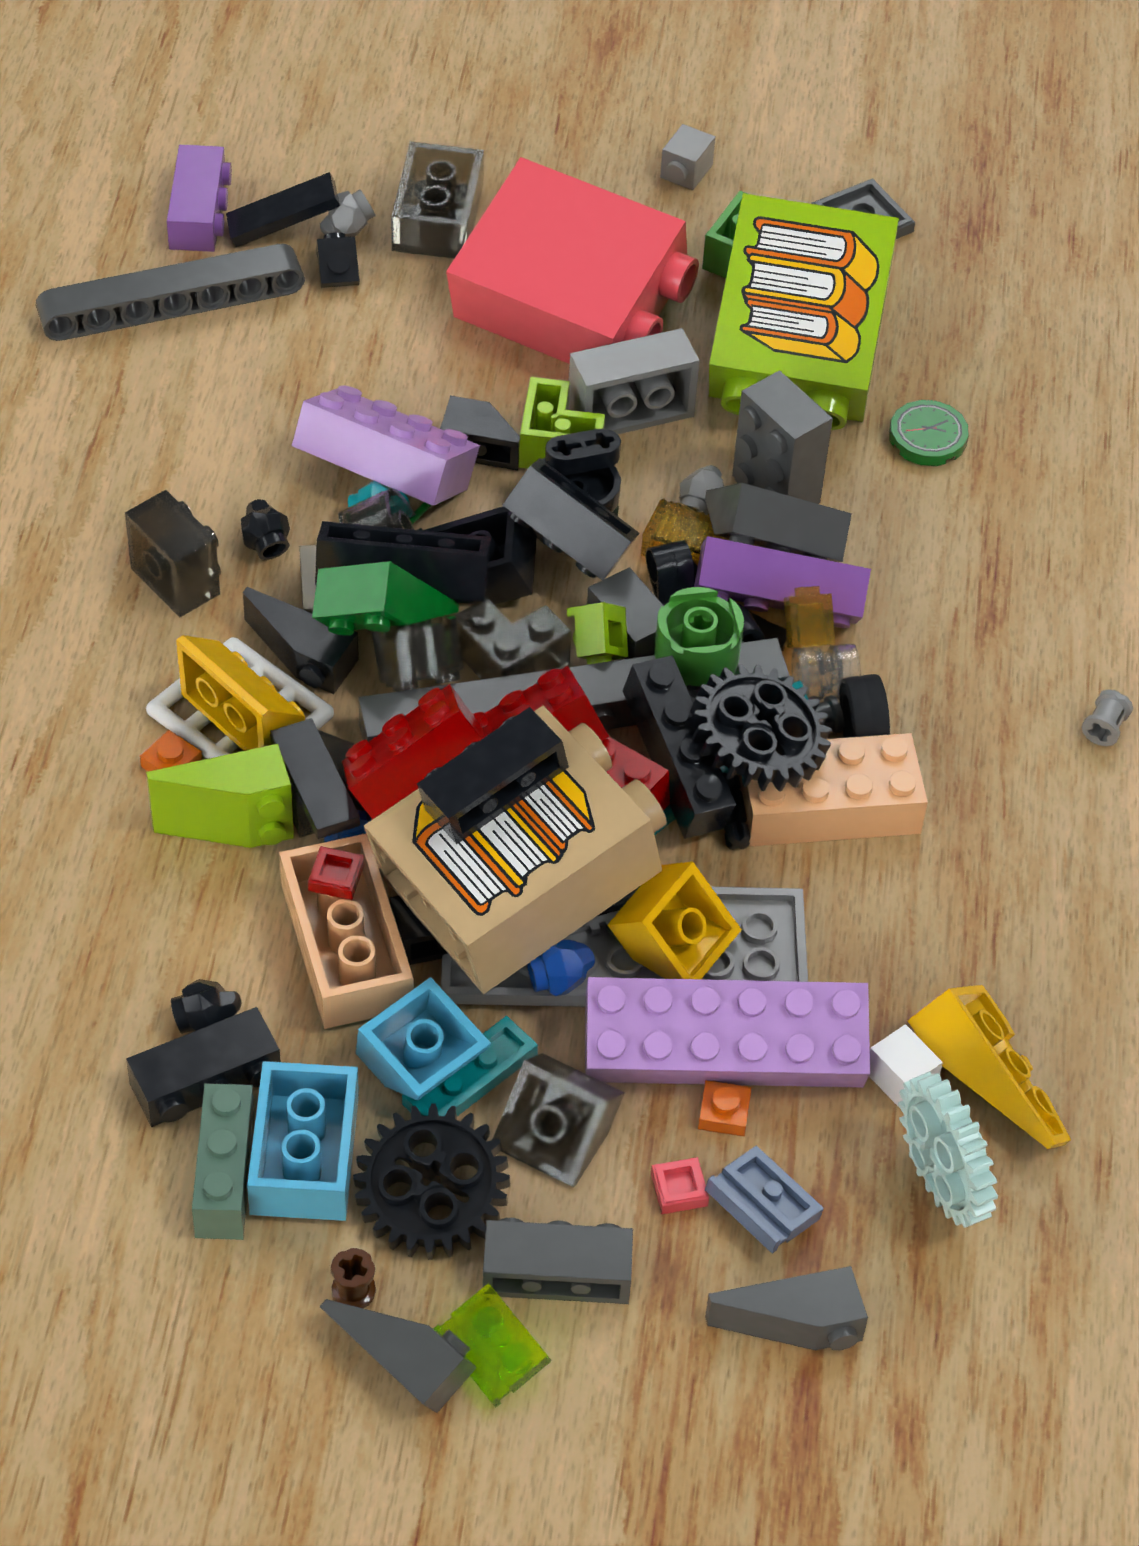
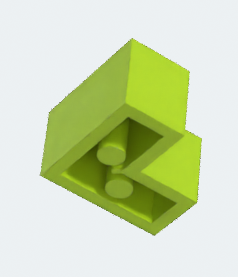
M530 377L520 431L519 468H529L539 458H545V447L551 438L588 430L604 429L605 414L569 410L570 381Z

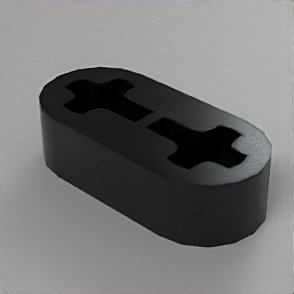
M594 429L551 438L546 444L545 462L562 475L609 468L618 463L620 459L621 439L617 433L608 429Z

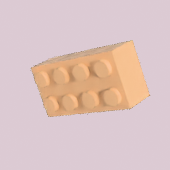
M912 733L827 739L831 742V746L820 769L815 770L809 781L802 778L799 786L796 788L787 781L783 790L778 791L773 782H769L766 790L761 791L757 780L753 779L747 787H744L742 776L737 774L741 785L739 790L742 792L747 816L745 823L749 827L751 836L749 846L921 834L928 801Z
M367 834L279 852L281 885L324 1029L374 1018L414 989L413 974ZM320 846L364 855L365 865L353 900L308 891V879Z

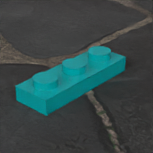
M506 1015L483 1033L491 1042L489 1049L421 1099L415 1100L402 1094V1105L410 1113L411 1107L416 1106L421 1116H428L432 1103H436L439 1116H445L451 1106H455L456 1115L459 1116L537 1056L538 1044Z

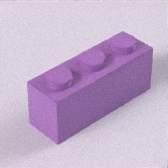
M179 145L167 216L170 250L215 252L217 236H223L224 213H220V211H227L228 188H224V185H231L232 165L229 162H225L224 147Z

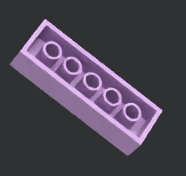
M588 977L585 1007V1082L705 1084V1080L735 1085L863 1088L870 1075L868 983Z

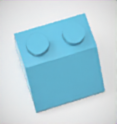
M430 977L358 1029L356 1055L385 1087L419 1100L489 1049L491 1042Z

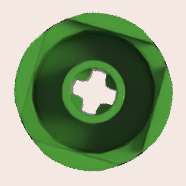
M691 587L679 590L671 595L670 601L664 607L661 606L658 611L655 659L673 655L686 686L706 685L710 675L714 674L719 677L725 667L735 673L740 659L744 628L743 613L735 601L730 598L728 602L718 597V591L710 588Z

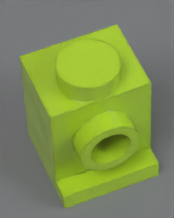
M600 602L567 608V617L575 618L573 642L577 658L586 659L588 665L628 657L625 607Z

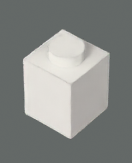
M905 1024L870 1048L869 1077L898 1106V1102L903 1101L899 1092L905 1089L904 1082L927 1072H931L932 1075L936 1073L940 1075L943 1062Z

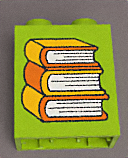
M743 193L709 362L708 397L720 398L721 406L725 410L739 415L742 390L780 370L833 418L831 430L845 427L847 420L863 422L891 272L899 218Z

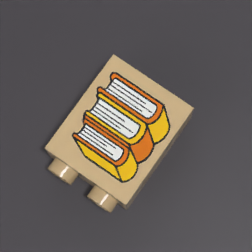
M544 705L534 712L562 740L569 768L466 839L456 844L425 810L419 789L364 825L381 876L483 995L662 871L654 833L665 826L667 821L654 795L637 779L621 788L607 773L612 768V760L596 733L584 723H580L568 732Z

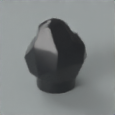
M257 499L250 502L246 508V516L241 518L244 545L249 549L255 550L262 560L279 557L290 546L287 540L290 531L287 516L275 510L266 500Z
M198 979L182 989L181 996L171 998L173 1016L181 1034L197 1031L235 1016L242 1005L241 996L236 991H225L218 982Z

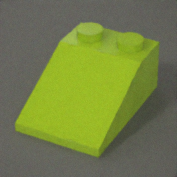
M278 744L146 772L154 833L248 848L275 845L284 840L294 838L291 783Z

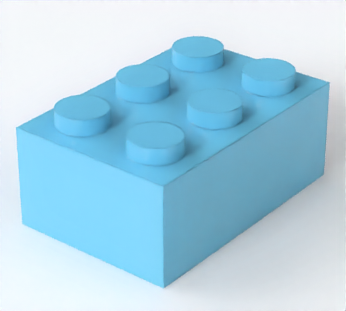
M263 1061L247 1182L249 1215L346 1221L359 1101L358 1067Z

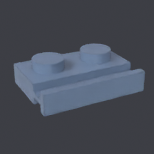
M757 1145L724 1167L722 1173L715 1177L713 1175L708 1178L705 1191L772 1254L777 1251L778 1246L786 1241L788 1243L820 1220L824 1209Z

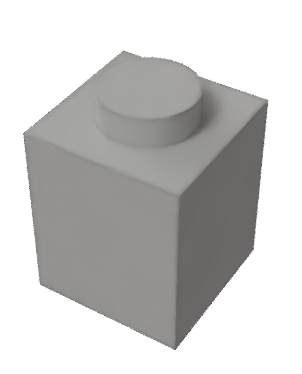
M682 124L662 149L660 178L694 190L713 165L716 136Z

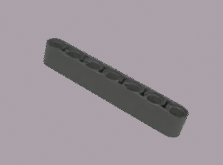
M275 244L52 288L42 292L36 299L35 305L45 335L51 340L62 341L290 295L302 288L305 277L294 249L287 244Z

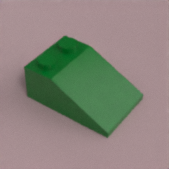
M390 561L318 569L312 618L327 626L328 631L333 634L352 635L354 630L359 629L387 632L391 626L409 625L459 612V603Z

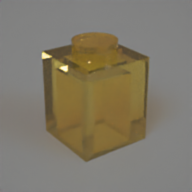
M820 586L794 588L795 596L784 597L787 648L835 645L832 593L820 594Z

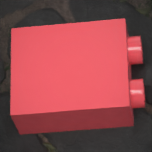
M520 157L447 269L446 274L455 318L570 364V353L661 333L663 330V319L659 317V314L668 299L678 303L685 301L694 286L698 274L699 261L687 255L686 221Z

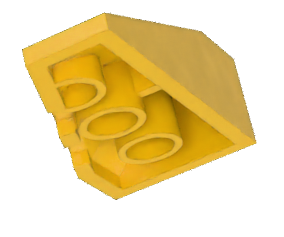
M983 985L949 988L907 1020L914 1033L943 1062L942 1066L1044 1147L1052 1149L1064 1146L1071 1141L1048 1095L1039 1087L1032 1086L1029 1078L1031 1077L1030 1072L1033 1070V1067L1026 1056H1020L1013 1050L1009 1039L1015 1033Z

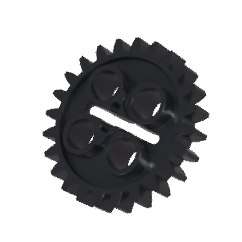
M739 664L735 674L725 667L719 677L714 674L710 675L707 684L701 685L690 709L693 715L689 726L696 729L692 740L704 743L700 755H714L715 760L711 767L713 769L723 765L727 767L726 778L729 780L736 774L741 775L744 787H747L752 779L757 780L761 791L766 790L769 782H773L776 789L782 791L787 781L795 788L799 786L802 778L809 781L815 770L820 769L826 758V753L831 746V742L827 739L832 729L824 725L828 714L815 712L820 700H807L805 698L808 687L804 686L796 690L792 687L794 677L789 676L784 681L778 679L777 669H773L770 675L767 676L763 674L760 665H756L752 673H748L743 664Z
M436 1103L431 1104L428 1116H421L418 1108L412 1106L411 1119L407 1121L397 1112L394 1113L395 1127L390 1130L380 1123L377 1125L380 1141L365 1139V1148L371 1156L361 1155L356 1158L358 1168L365 1171L353 1175L355 1187L363 1189L355 1194L356 1203L358 1206H367L361 1212L364 1223L377 1220L373 1227L374 1236L380 1238L390 1232L388 1240L390 1249L394 1250L404 1241L407 1245L409 1257H413L419 1246L425 1247L428 1260L433 1259L436 1247L443 1246L448 1257H453V1243L458 1241L467 1250L472 1249L470 1234L474 1232L485 1239L486 1226L484 1221L500 1220V1214L493 1206H507L508 1204L507 1194L500 1190L510 1187V1175L500 1173L509 1168L507 1156H496L502 1150L501 1141L499 1139L487 1141L490 1135V1129L487 1124L474 1130V1114L471 1112L461 1121L457 1120L455 1106H451L445 1116L438 1115ZM421 1143H430L436 1147V1150L431 1155L425 1157L417 1156L412 1152ZM401 1159L407 1162L409 1167L396 1165L395 1162ZM469 1165L477 1170V1173L467 1180L458 1179L453 1175L454 1171L461 1166ZM436 1175L440 1176L441 1184L432 1181ZM423 1178L430 1180L432 1182L428 1186H425ZM396 1182H404L411 1186L410 1190L402 1196L395 1197L387 1193V1189ZM454 1194L469 1197V1201L461 1202L456 1199ZM437 1205H445L452 1209V1213L442 1220H435L427 1215L431 1208Z

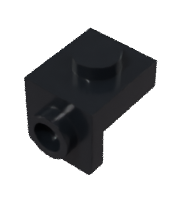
M335 232L324 235L323 239H317L316 255L319 263L321 288L359 285L355 236L346 237L345 233Z

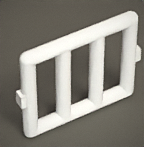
M232 637L223 643L231 652H238L245 659L248 667L258 676L268 678L275 687L281 690L278 693L288 702L296 701L310 711L311 714L305 720L312 718L317 730L333 718L334 709L331 705L241 640ZM180 674L178 680L151 700L146 706V712L149 716L201 750L202 755L207 759L231 754L239 747L227 735L217 743H214L202 734L200 730L211 721L199 710L188 719L183 720L169 709L183 698Z

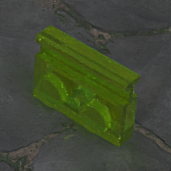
M489 1283L450 1314L452 1317L441 1326L438 1324L433 1328L441 1335L450 1329L471 1348L465 1357L477 1368L470 1376L495 1408L501 1404V1399L511 1391L514 1393L552 1361Z

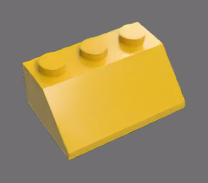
M186 635L176 639L182 696L243 751L273 745L270 737L271 730L305 720L301 708L295 702H288L276 691L268 678L265 676L260 677L250 669L245 659L238 652H231L218 640Z

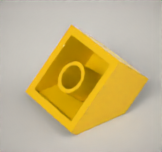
M693 861L661 865L662 871L642 884L607 926L634 961L664 979H702L742 929Z

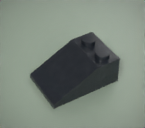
M504 506L422 530L491 537L488 583L484 602L474 601L468 604L497 605L533 594L537 535L531 526L526 528L516 523L510 517V511Z

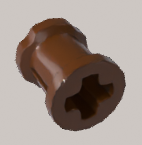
M350 1248L347 1251L339 1252L331 1264V1274L334 1277L332 1284L334 1301L359 1308L369 1306L374 1300L376 1293L375 1281L373 1279L375 1265L372 1262L371 1255L358 1248Z

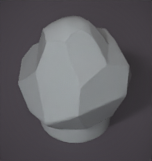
M361 190L350 194L349 191L338 193L340 206L328 211V215L320 223V229L325 235L341 232L345 233L346 237L356 236L367 225V221L376 215Z
M712 465L702 467L680 483V505L678 511L686 520L700 525L708 522L710 516L705 501L706 490L724 487L723 479L721 478L722 474L717 467Z

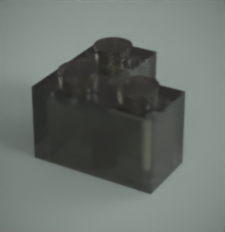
M486 597L484 602L479 601L452 617V649L481 680L560 669L570 664L572 631L547 605L511 623Z

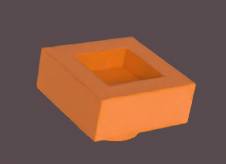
M170 730L164 733L140 755L141 767L148 772L202 760L201 750Z
M705 1080L698 1129L745 1136L752 1087Z

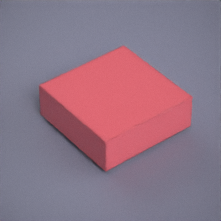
M698 1157L651 1166V1177L661 1214L708 1206L709 1195L705 1191L706 1184Z

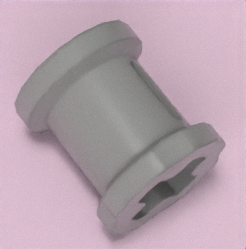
M1108 689L1101 691L1095 701L1096 709L1092 715L1085 718L1082 724V731L1086 738L1100 746H1112L1117 742L1120 736L1119 727L1123 721L1128 719L1133 711L1132 702L1127 696L1116 690Z

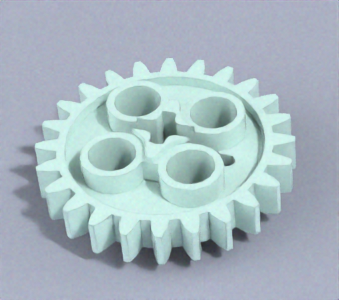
M927 1072L904 1082L905 1089L899 1092L903 1101L898 1102V1106L904 1116L899 1117V1120L907 1130V1134H904L903 1138L909 1143V1157L917 1167V1175L924 1177L925 1189L928 1193L932 1191L934 1194L936 1207L943 1206L945 1217L947 1219L953 1217L955 1225L962 1224L964 1228L992 1217L991 1212L996 1210L993 1200L998 1198L992 1186L997 1183V1179L989 1170V1166L994 1165V1163L987 1156L986 1147L988 1144L978 1131L979 1123L976 1121L972 1122L970 1118V1106L968 1104L965 1106L961 1104L958 1089L952 1091L949 1080L945 1079L942 1081L939 1073L932 1075L931 1072Z

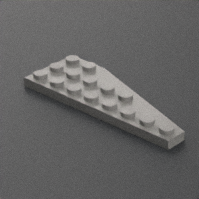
M712 887L742 930L702 979L808 982L803 889ZM615 911L596 916L563 939L587 945L593 951L596 959L594 966L587 971L584 982L566 995L554 996L547 990L535 992L529 978L527 965L483 995L449 954L442 955L441 989L455 1004L586 1007L588 977L664 978L634 961L607 926L619 912Z

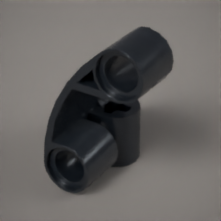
M685 540L646 549V564L653 592L663 605L670 601V596L675 592L694 587L698 566L693 561L690 548ZM736 602L744 617L742 643L777 638L781 651H784L791 637V630L771 623Z

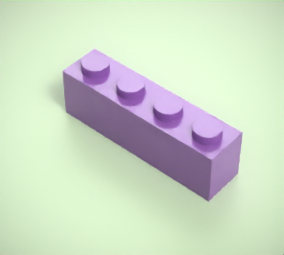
M707 536L701 545L694 587L718 591V597L726 601L731 598L735 601L744 602L743 607H746L748 610L768 612L770 607L785 610L784 616L788 618L808 620L809 615L825 618L826 625L849 628L850 623L856 624L863 618L871 569Z

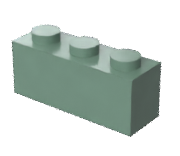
M204 1084L192 1201L195 1238L244 1240L248 1197L247 1182L255 1119L252 1085Z

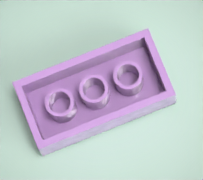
M339 386L337 389L320 393L318 396L303 401L292 443L293 447L433 506L468 489L480 445L468 441L466 434L457 430H442L432 426V421L426 417L405 415L396 411L397 407L394 404L382 400H369L361 396V391L349 386Z

